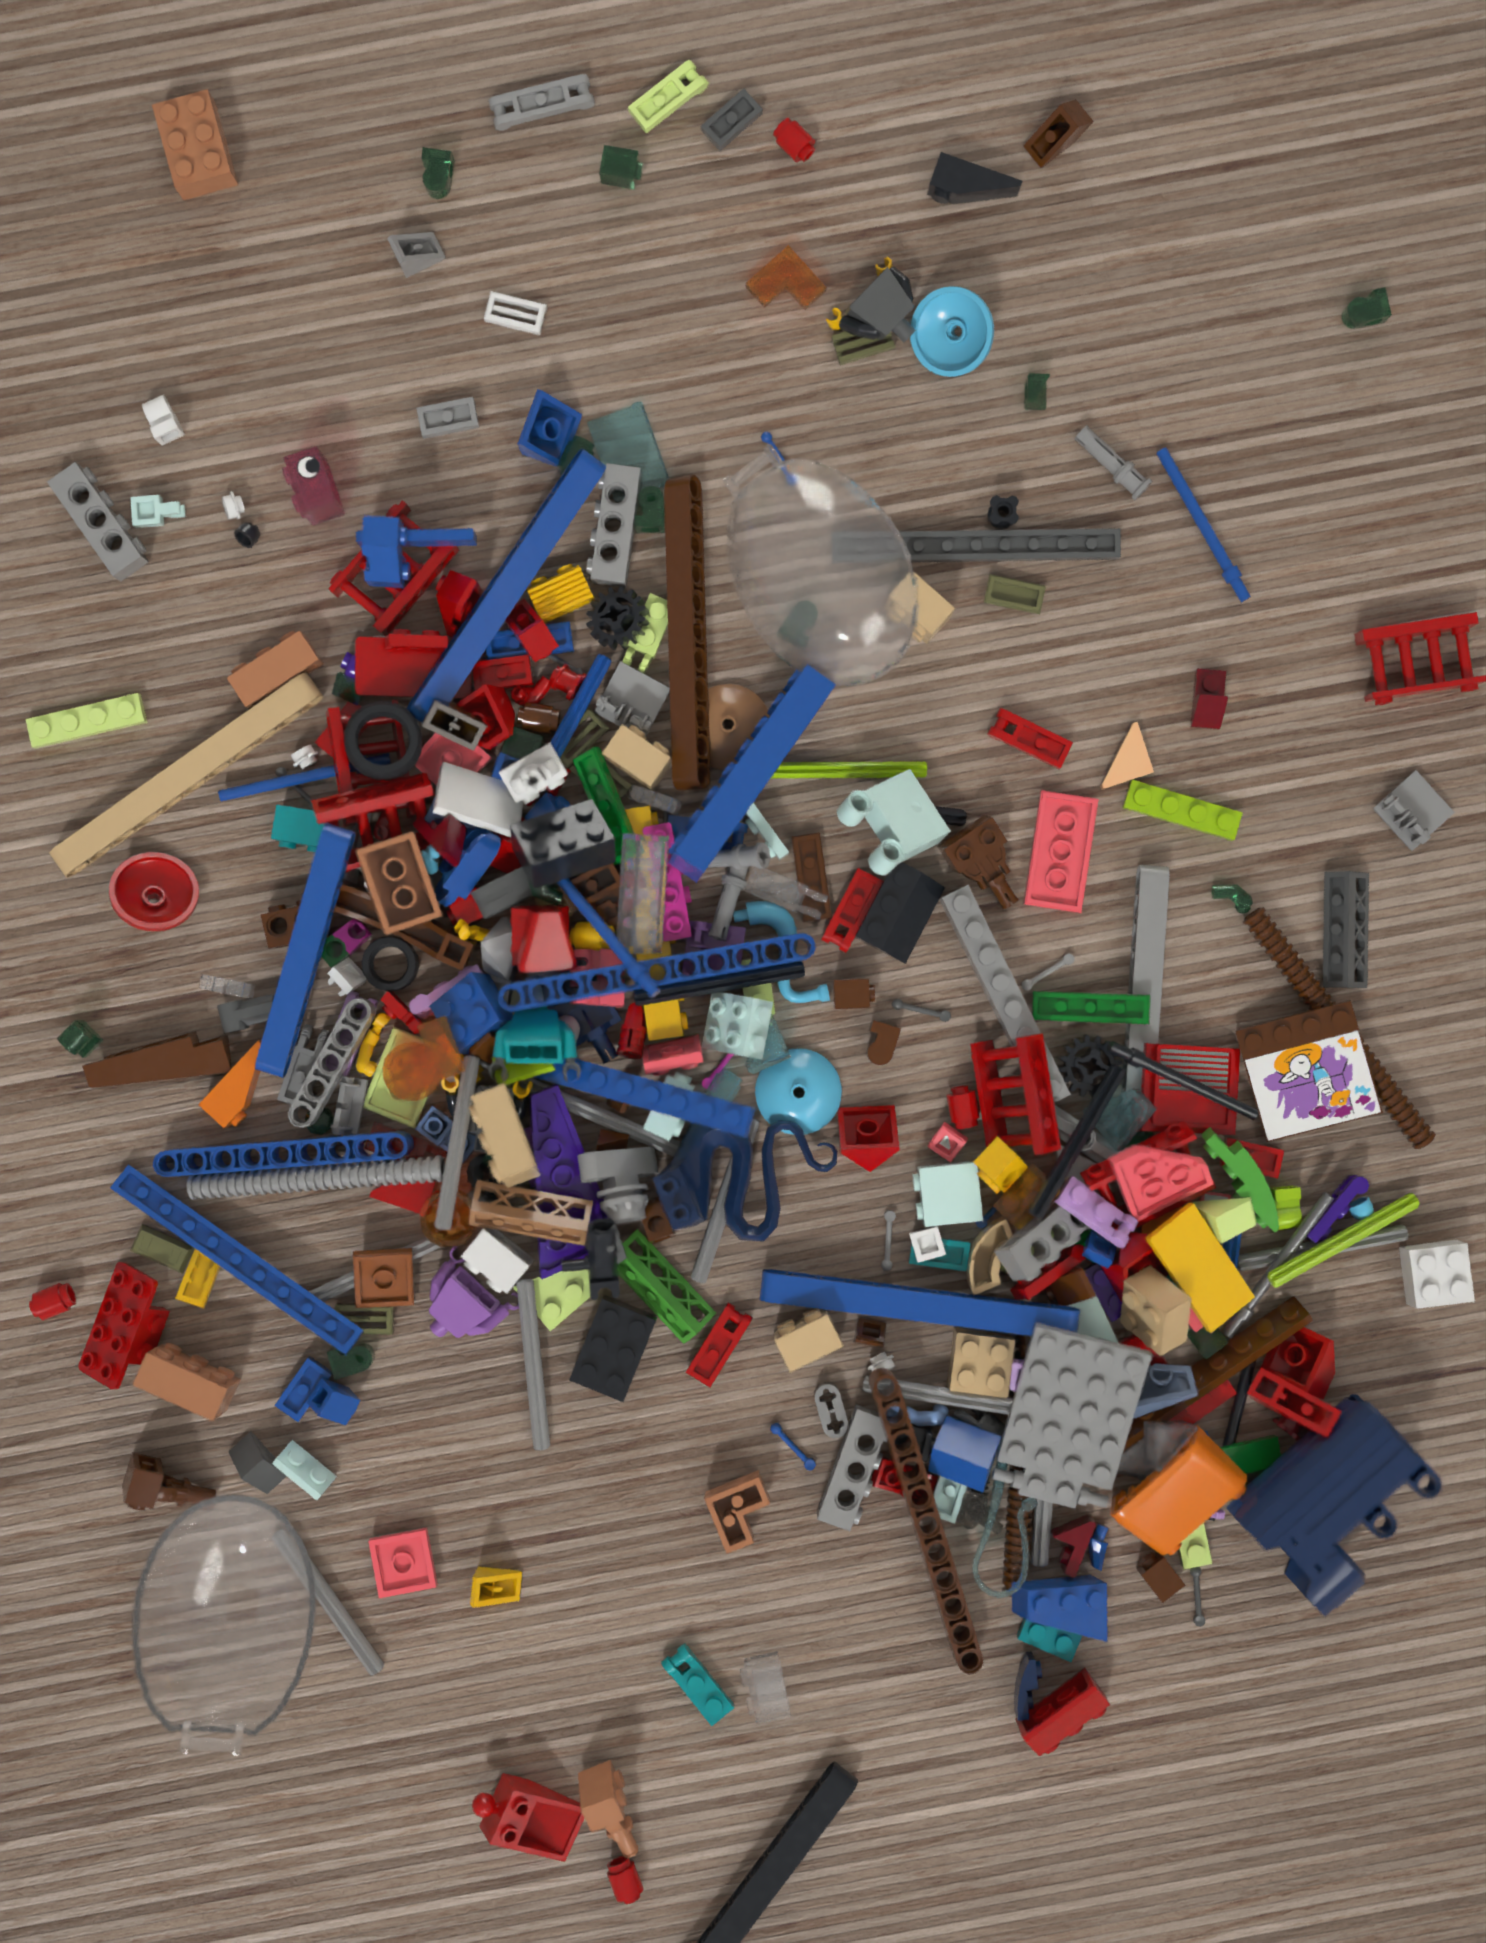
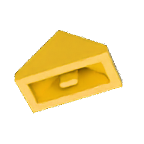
M478 1566L473 1576L470 1606L475 1608L519 1601L522 1572L519 1570Z

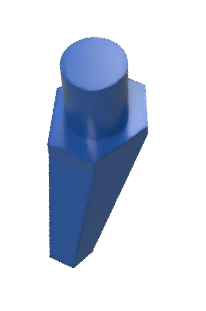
M1098 1523L1088 1546L1091 1565L1102 1571L1108 1545L1104 1539L1109 1528Z

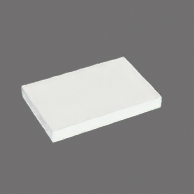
M443 761L439 770L433 813L443 816L451 814L458 821L511 837L510 825L521 822L523 800L516 803L502 780Z

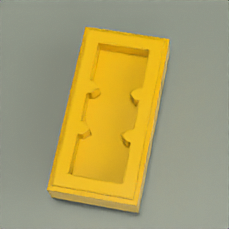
M194 1249L175 1299L204 1309L220 1266Z

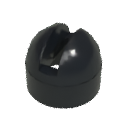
M245 522L234 531V536L242 546L252 548L260 538V531L258 526Z

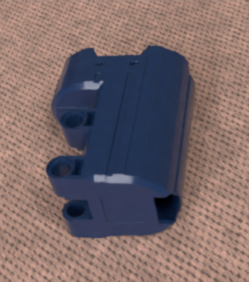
M1357 1394L1345 1397L1334 1407L1342 1413L1328 1438L1309 1429L1248 1484L1245 1493L1240 1498L1233 1500L1226 1507L1265 1551L1281 1547L1290 1558L1284 1574L1324 1617L1335 1608L1337 1609L1365 1584V1573L1338 1543L1360 1523L1378 1538L1385 1539L1393 1536L1397 1530V1521L1392 1513L1383 1505V1502L1403 1484L1408 1485L1409 1488L1424 1498H1434L1442 1488L1441 1479L1426 1461L1369 1401H1363ZM1428 1475L1429 1482L1427 1486L1419 1488V1480L1423 1476ZM1379 1516H1385L1384 1524L1379 1528H1375V1520Z

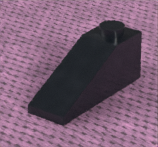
M941 152L929 184L927 195L932 196L934 201L941 204H947L948 202L951 204H962L1018 196L1023 181Z

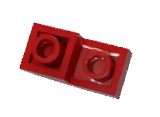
M882 1457L878 1470L874 1469L871 1478L873 1481L872 1486L898 1493L904 1497L892 1459ZM905 1464L903 1467V1471L905 1472L914 1469L913 1466ZM926 1471L933 1492L938 1476ZM924 1489L915 1490L911 1498H920L924 1493Z

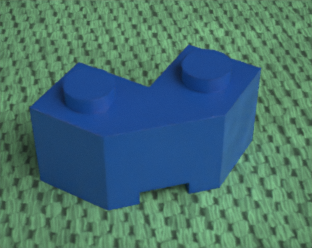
M363 516L361 546L362 555H365L367 558L366 567L364 568V579L369 586L404 588L405 580L410 579V563L406 562V558L402 555V545H407L408 530L407 527H403L404 524L399 518Z

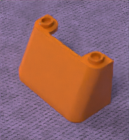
M1197 1424L1186 1433L1189 1439L1182 1446L1180 1444L1176 1446L1175 1453L1136 1487L1132 1485L1128 1488V1494L1122 1489L1112 1498L1110 1515L1121 1526L1162 1556L1167 1553L1170 1556L1176 1553L1182 1546L1181 1542L1229 1500L1240 1498L1247 1489L1245 1486L1247 1475Z

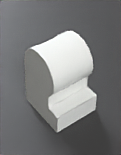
M163 394L142 404L145 416L151 426L150 429L153 437L161 445H165L185 435L175 413Z

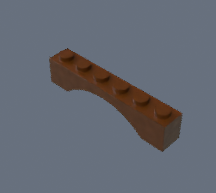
M343 878L334 912L381 929L369 892L364 887ZM434 919L390 933L416 946L433 958L461 971L467 966L478 942L470 938L467 941L460 939L454 928Z

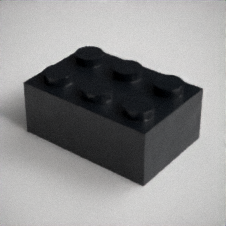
M592 799L510 825L512 850L534 889L616 862L615 838Z
M604 1294L569 1381L624 1402L656 1323L657 1315Z

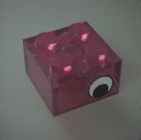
M317 446L283 457L286 467H283L282 471L287 484H291L295 492L294 495H291L292 502L296 511L300 512L303 519L307 518L312 525H316L346 515L329 462Z

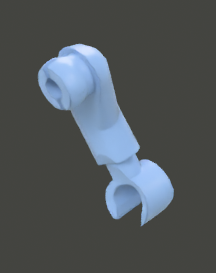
M936 1404L933 1407V1411H917L906 1406L911 1424L916 1426H941L949 1413L948 1408L942 1404ZM890 1407L886 1412V1416L894 1417L897 1415L899 1407Z

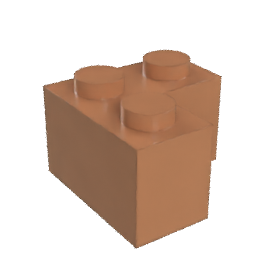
M759 1470L705 1492V1502L726 1554L754 1543V1534L746 1514L770 1505V1496Z

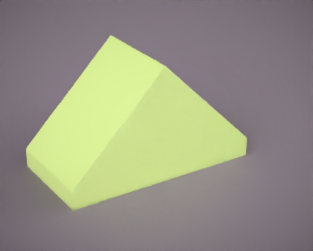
M1251 1197L1193 1202L1217 1240L1221 1243L1257 1224Z

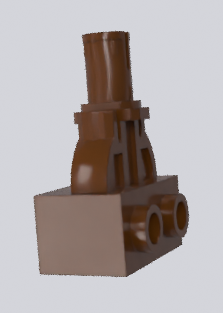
M983 815L937 846L953 871L959 874L962 873L968 879L976 881L981 890L986 889L987 884L998 899L1002 909L1010 907L1011 904L1009 902L1015 904L1019 900L1003 874L1010 873L1005 863L1006 852L1003 845L1008 841L993 817Z
M611 863L569 878L608 926L614 927L616 937L625 948L626 945L620 935L623 936L628 947L633 945L634 939L617 910L618 907L623 917L628 914L617 905V902L625 895L623 889L625 881L622 880V875L617 866ZM559 886L572 911L575 912L578 910L580 912L576 905L571 901V899Z
M132 1452L122 1483L124 1503L128 1504V1507L143 1511L145 1508L154 1509L156 1501L176 1502L178 1507H182L186 1502L208 1507L213 1506L216 1497L215 1489L191 1485V1481L185 1477L183 1480H179L163 1473L161 1458Z

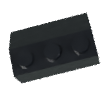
M903 862L899 863L886 875L855 938L906 964L945 887L919 870Z

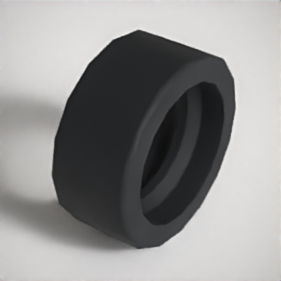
M392 936L381 937L370 943L364 951L361 962L363 974L367 981L375 988L384 991H397L409 986L416 978L419 969L418 954L413 946L403 939ZM386 947L398 948L407 958L406 972L401 978L394 981L383 980L374 970L375 956Z

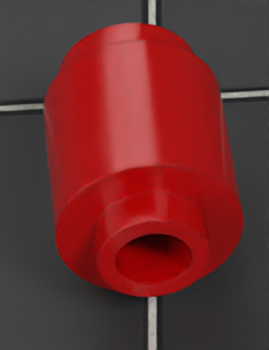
M786 118L776 127L773 133L776 143L796 163L801 160L805 162L813 155L816 141L796 120L792 121L790 118Z
M968 1085L951 1088L952 1093L947 1094L946 1097L951 1122L955 1123V1128L966 1129L977 1126V1119L980 1118L975 1090H969Z
M58 1283L33 1293L29 1307L34 1317H39L44 1321L69 1311L71 1306L76 1305L77 1301L74 1290L69 1283L63 1285Z
M623 1856L611 1860L607 1864V1876L616 1900L624 1902V1904H631L637 1901L644 1888L634 1861H630L629 1858H624Z

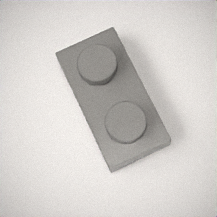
M473 397L416 408L423 439L480 428Z

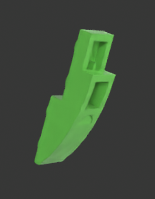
M1209 1127L1201 1134L1206 1142L1203 1147L1214 1159L1219 1156L1226 1163L1222 1167L1234 1180L1231 1183L1236 1191L1233 1194L1234 1198L1251 1197L1257 1223L1263 1229L1269 1226L1274 1233L1279 1230V1222L1274 1198L1261 1170L1239 1140L1228 1147Z

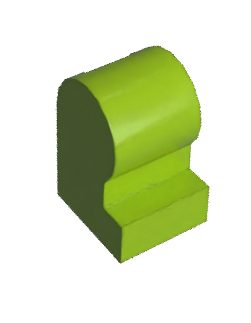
M1295 1185L1271 1187L1270 1190L1278 1214L1279 1230L1298 1228L1302 1223L1299 1201L1301 1199V1188Z

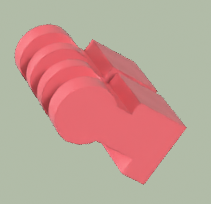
M576 949L573 950L575 958L577 960H585L586 966H577L576 969L570 970V973L621 965L623 963L612 949H600V951ZM625 971L620 974V977L625 975ZM597 975V981H591V985L595 990L602 991L607 988L608 982L604 976ZM621 979L623 984H625V979ZM570 981V988H579L575 981ZM624 993L569 1002V1004L622 1008L624 1006Z

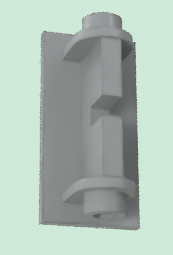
M343 1075L341 1081H339L340 1088L333 1124L330 1126L332 1128L331 1132L336 1135L358 1134L368 1080Z

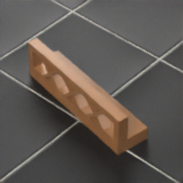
M477 1180L470 1209L469 1225L585 1246L593 1201L513 1186L507 1188L506 1185ZM481 1191L492 1192L498 1198L492 1203L479 1201ZM514 1197H520L525 1200L527 1205L522 1208H514L508 1201ZM543 1202L552 1203L556 1210L550 1214L542 1213L537 1206ZM573 1207L585 1209L584 1219L571 1218L566 1211Z

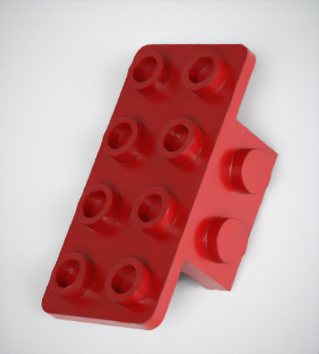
M394 629L393 634H388L386 637H358L355 640L356 694L360 696L413 697L443 651L448 648L451 640H448V636H439V631L424 630L422 635H411L408 629ZM471 672L453 699H464L471 694Z
M118 1262L115 1266L78 1366L81 1372L109 1389H119L128 1364L141 1365L146 1353L158 1345L170 1311L164 1307L151 1306L158 1287L156 1279L124 1262Z

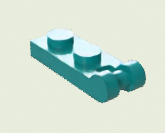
M684 1643L677 1648L678 1652L675 1655L666 1657L661 1661V1664L709 1724L713 1726L734 1709V1703L691 1649ZM683 1662L688 1663L689 1667L682 1672L678 1666Z

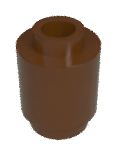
M526 702L525 707H519L517 724L522 725V731L550 735L551 732H556L559 727L561 710L554 709V706Z

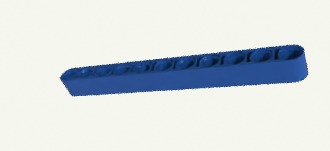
M580 449L573 457L449 642L448 648L443 651L409 702L406 709L419 722H423L434 699L451 702L603 475L606 465L585 449Z
M799 933L641 962L647 968L649 977L660 987L802 962L814 954L816 944L810 935ZM802 940L807 944L808 951L805 955H799L795 952V941ZM774 945L778 948L779 957L777 960H770L766 957V946ZM739 950L748 951L751 956L750 964L741 965L737 961L736 954ZM717 955L722 959V968L720 970H712L708 966L707 959L709 956ZM688 960L693 964L694 971L691 975H683L679 971L678 965L680 961ZM624 964L508 984L500 990L498 1000L504 1010L517 1012L637 991L644 988L638 981L631 986L621 982L620 974L628 970ZM653 965L662 966L665 970L664 979L654 980L649 974L650 967ZM596 975H602L607 979L608 986L602 991L595 990L591 985V979ZM567 980H573L578 984L579 991L573 996H568L562 991V984ZM538 985H544L549 989L550 995L544 1001H538L533 997L532 991ZM509 990L517 991L520 995V1001L515 1006L506 1005L503 1001L504 994Z
M762 1270L760 1300L770 1303L1030 1336L1032 1335L1035 1322L1078 1333L1080 1309L1070 1306L783 1270Z

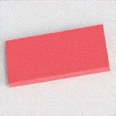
M1044 790L1040 791L1023 905L1075 913L1082 912L1099 799Z

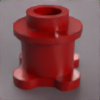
M564 664L562 667L557 666L550 677V681L553 682L552 689H559L566 693V699L571 701V699L575 698L587 674H577L570 670L567 664Z

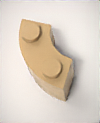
M1003 1216L993 1220L984 1227L970 1247L966 1277L969 1289L973 1295L1001 1285L999 1277L1001 1262L994 1251L1013 1236L1008 1221Z

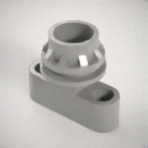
M654 1147L597 1151L577 1156L582 1183L603 1181L604 1190L597 1192V1198L604 1199V1201L600 1202V1208L607 1215L608 1219L614 1220L615 1224H623L646 1218L645 1208L649 1201L648 1195L642 1194V1192L647 1191L648 1186L647 1184H639V1178L658 1174Z

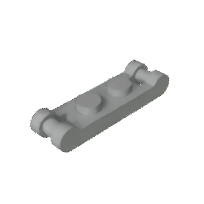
M579 74L491 97L488 102L490 110L494 111L495 114L493 119L495 129L502 131L509 129L513 125L577 109L586 110L592 108L595 105L593 94L589 93L590 81L588 75ZM577 90L578 96L570 97L569 91ZM513 105L514 112L506 113L505 108Z

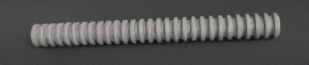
M429 1156L426 1160L423 1157H418L417 1160L409 1158L408 1161L402 1158L399 1162L397 1159H392L390 1162L388 1160H383L382 1162L378 1160L373 1161V1163L365 1161L364 1164L356 1162L355 1165L354 1163H347L346 1165L340 1163L338 1165L330 1164L329 1166L321 1165L320 1167L314 1165L311 1168L310 1166H303V1168L294 1167V1169L288 1167L285 1170L284 1168H277L276 1170L263 1169L259 1171L251 1170L250 1172L237 1171L233 1173L224 1172V1174L189 1175L186 1187L189 1197L195 1200L198 1197L200 1199H206L207 1197L215 1198V1196L222 1198L224 1195L226 1197H232L233 1195L238 1197L242 1194L249 1196L250 1193L252 1195H258L259 1193L265 1195L268 1192L270 1194H275L276 1192L280 1194L285 1191L292 1193L294 1190L296 1192H302V1190L307 1192L311 1191V1189L318 1191L320 1188L328 1190L329 1187L335 1190L338 1187L345 1189L346 1186L354 1188L355 1185L358 1188H362L364 1184L366 1187H372L373 1184L377 1187L381 1186L382 1183L384 1186H389L390 1183L398 1185L399 1182L405 1185L408 1181L411 1184H415L417 1181L425 1183L426 1180L432 1183L435 1179L438 1182H442L445 1161L441 1156H436L435 1159Z

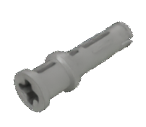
M1086 425L1074 439L1113 475L1114 482L1123 485L1132 494L1134 501L1153 482L1150 478L1146 479L1134 468L1135 464L1132 461L1126 462L1116 454L1089 426Z
M764 842L745 847L743 844H737L732 849L719 850L707 868L733 866L737 870H744L749 866H757L759 869H765L770 862V851Z
M729 866L726 875H722L723 889L708 934L709 937L726 941L740 890H743L747 884L745 877L748 867L744 870H737L733 866Z

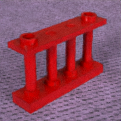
M403 500L399 505L394 504L386 513L385 517L399 518L404 524L403 527H407V529H421L407 517L411 509ZM428 546L426 548L430 550L431 557L425 564H418L402 550V555L406 558V562L410 563V572L413 578L404 588L384 587L393 594L394 599L388 608H381L351 583L359 572L366 567L367 558L365 555H362V549L343 572L340 570L332 577L330 581L331 586L328 590L337 598L343 591L375 617L374 621L376 623L373 627L383 636H387L460 550L457 546Z
M1477 612L1362 629L1354 634L1356 646L1366 644V649L1370 650L1376 692L1364 696L1365 702L1375 701V706L1393 703V698L1455 688H1460L1461 693L1478 690V685L1486 682V675L1474 677L1467 633L1470 632L1469 628L1479 624ZM1451 631L1452 636H1455L1462 679L1445 681L1438 638L1441 637V633ZM1423 636V640L1427 641L1433 683L1417 686L1410 642L1413 641L1412 637ZM1394 640L1395 644H1398L1405 688L1388 690L1381 646H1384V641Z
M398 700L391 701L393 703L398 704ZM340 707L327 709L325 714L338 794L357 789L359 785L389 782L410 776L408 772L397 779L381 781L371 779L363 774H355L354 771L350 772L349 758L344 746V732L351 716L346 717L345 714H340ZM379 717L367 722L364 726L392 723L394 740L359 744V750L362 755L396 752L397 760L399 761L406 753L402 724L388 717ZM412 801L396 806L397 810L406 809L407 818H413L416 815ZM381 808L369 811L368 813L383 812L385 810ZM356 816L342 818L344 827L357 824Z
M425 772L312 800L311 802L318 824L329 823L340 827L339 819L356 816L363 847L352 849L345 872L347 873L352 869L360 867L355 850L377 844L374 843L367 815L369 811L381 808L385 810L392 839L402 835L396 806L412 801L416 818L419 816L425 818L427 809L424 799L434 794L430 780ZM420 832L414 833L421 852L430 843Z
M1043 1033L1017 1037V1046L994 1049L993 1040L971 1043V1057L975 1071L986 1148L998 1137L1009 1148L1011 1146L1033 1145L1034 1155L1062 1150ZM1019 1058L1022 1075L998 1077L996 1060ZM1024 1087L1026 1104L1003 1106L1001 1089ZM1028 1116L1031 1133L1008 1135L1005 1118Z
M1182 1121L1169 1126L1166 1130L1136 1145L1170 1152L1176 1149L1177 1153L1191 1155L1187 1143L1197 1138L1189 1126ZM1109 1158L1100 1163L1093 1164L1088 1169L1080 1172L1081 1178L1091 1191L1098 1188L1102 1198L1124 1214H1129L1126 1204L1118 1207L1108 1183L1116 1179ZM1212 1179L1213 1185L1138 1221L1136 1228L1216 1189L1214 1180ZM1113 1222L1111 1227L1117 1230L1119 1225Z

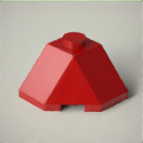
M450 570L447 576L443 575L438 581L436 597L446 633L452 639L482 595L483 590L476 580Z
M485 684L457 703V705L487 724L477 746L492 749L513 735L515 711L504 688Z

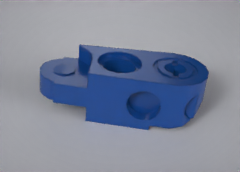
M479 827L466 830L460 864L455 868L444 858L438 868L443 874L434 892L438 903L447 907L454 903L458 896L466 900L499 851L501 839L498 835Z

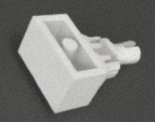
M550 742L501 769L499 774L515 802L518 803L523 800L524 804H527L540 796L538 792L544 790L547 786L552 790L565 783L563 777L568 775V772Z

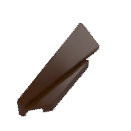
M196 1031L105 1056L103 1060L82 1066L88 1085L91 1088L228 1073L232 1069L228 1035L200 1042Z

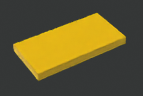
M1193 1203L1185 1205L1145 1238L1176 1286L1192 1298L1191 1308L1207 1332L1212 1333L1255 1298Z

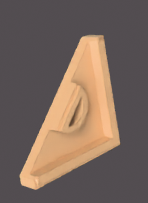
M1138 722L1131 724L1101 784L1102 790L1154 773Z

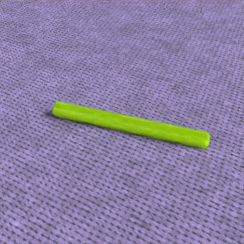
M925 761L781 762L771 778H892L911 769L916 778H924L927 776V763Z
M1408 1193L1270 1271L1267 1276L1269 1282L1275 1288L1283 1285L1417 1209L1420 1204L1418 1198L1413 1193Z

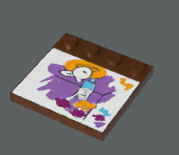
M1351 1000L1235 1030L1267 1142L1383 1113Z

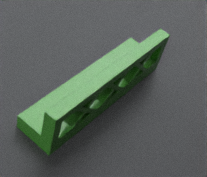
M636 1229L622 1243L626 1252V1259L618 1264V1275L677 1338L685 1344L700 1332L716 1312L648 1239ZM634 1240L643 1248V1256L635 1255L628 1247ZM651 1264H658L660 1266L663 1277H656L651 1272ZM671 1285H677L682 1290L683 1298H676L671 1293ZM691 1306H697L705 1314L700 1322L691 1314Z

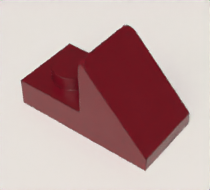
M1199 668L1195 670L1190 727L1217 730L1221 728L1228 702V696H1224L1226 671Z
M451 814L447 815L440 824L434 820L428 823L419 816L412 825L443 858L456 868L460 864L466 827Z
M1084 1515L1053 1528L1050 1532L1053 1538L1069 1544L1068 1547L1064 1546L1062 1548L1059 1563H1061L1060 1567L1064 1574L1074 1578L1097 1524L1093 1517L1089 1515Z

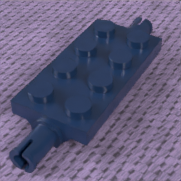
M576 959L577 966H586L585 960ZM570 970L527 972L528 976L539 975L541 979L569 974ZM594 976L591 981H597V976ZM567 980L562 984V991L568 996L575 995L579 991V988H570V981L573 980ZM541 985L543 997L546 1000L550 992L546 986ZM569 1002L547 1006L548 1010L557 1011L558 1018L563 1015H570L577 1020L580 1032L576 1041V1047L586 1041L588 1043L591 1042L603 1064L610 1061L605 1049L612 1059L619 1056L606 1034L608 1028L622 1020L615 1007L569 1004Z

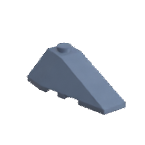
M1167 1364L1149 1365L1133 1419L1198 1396L1191 1367Z

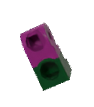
M353 918L326 939L321 957L332 969L335 965L351 956L373 934L362 921Z

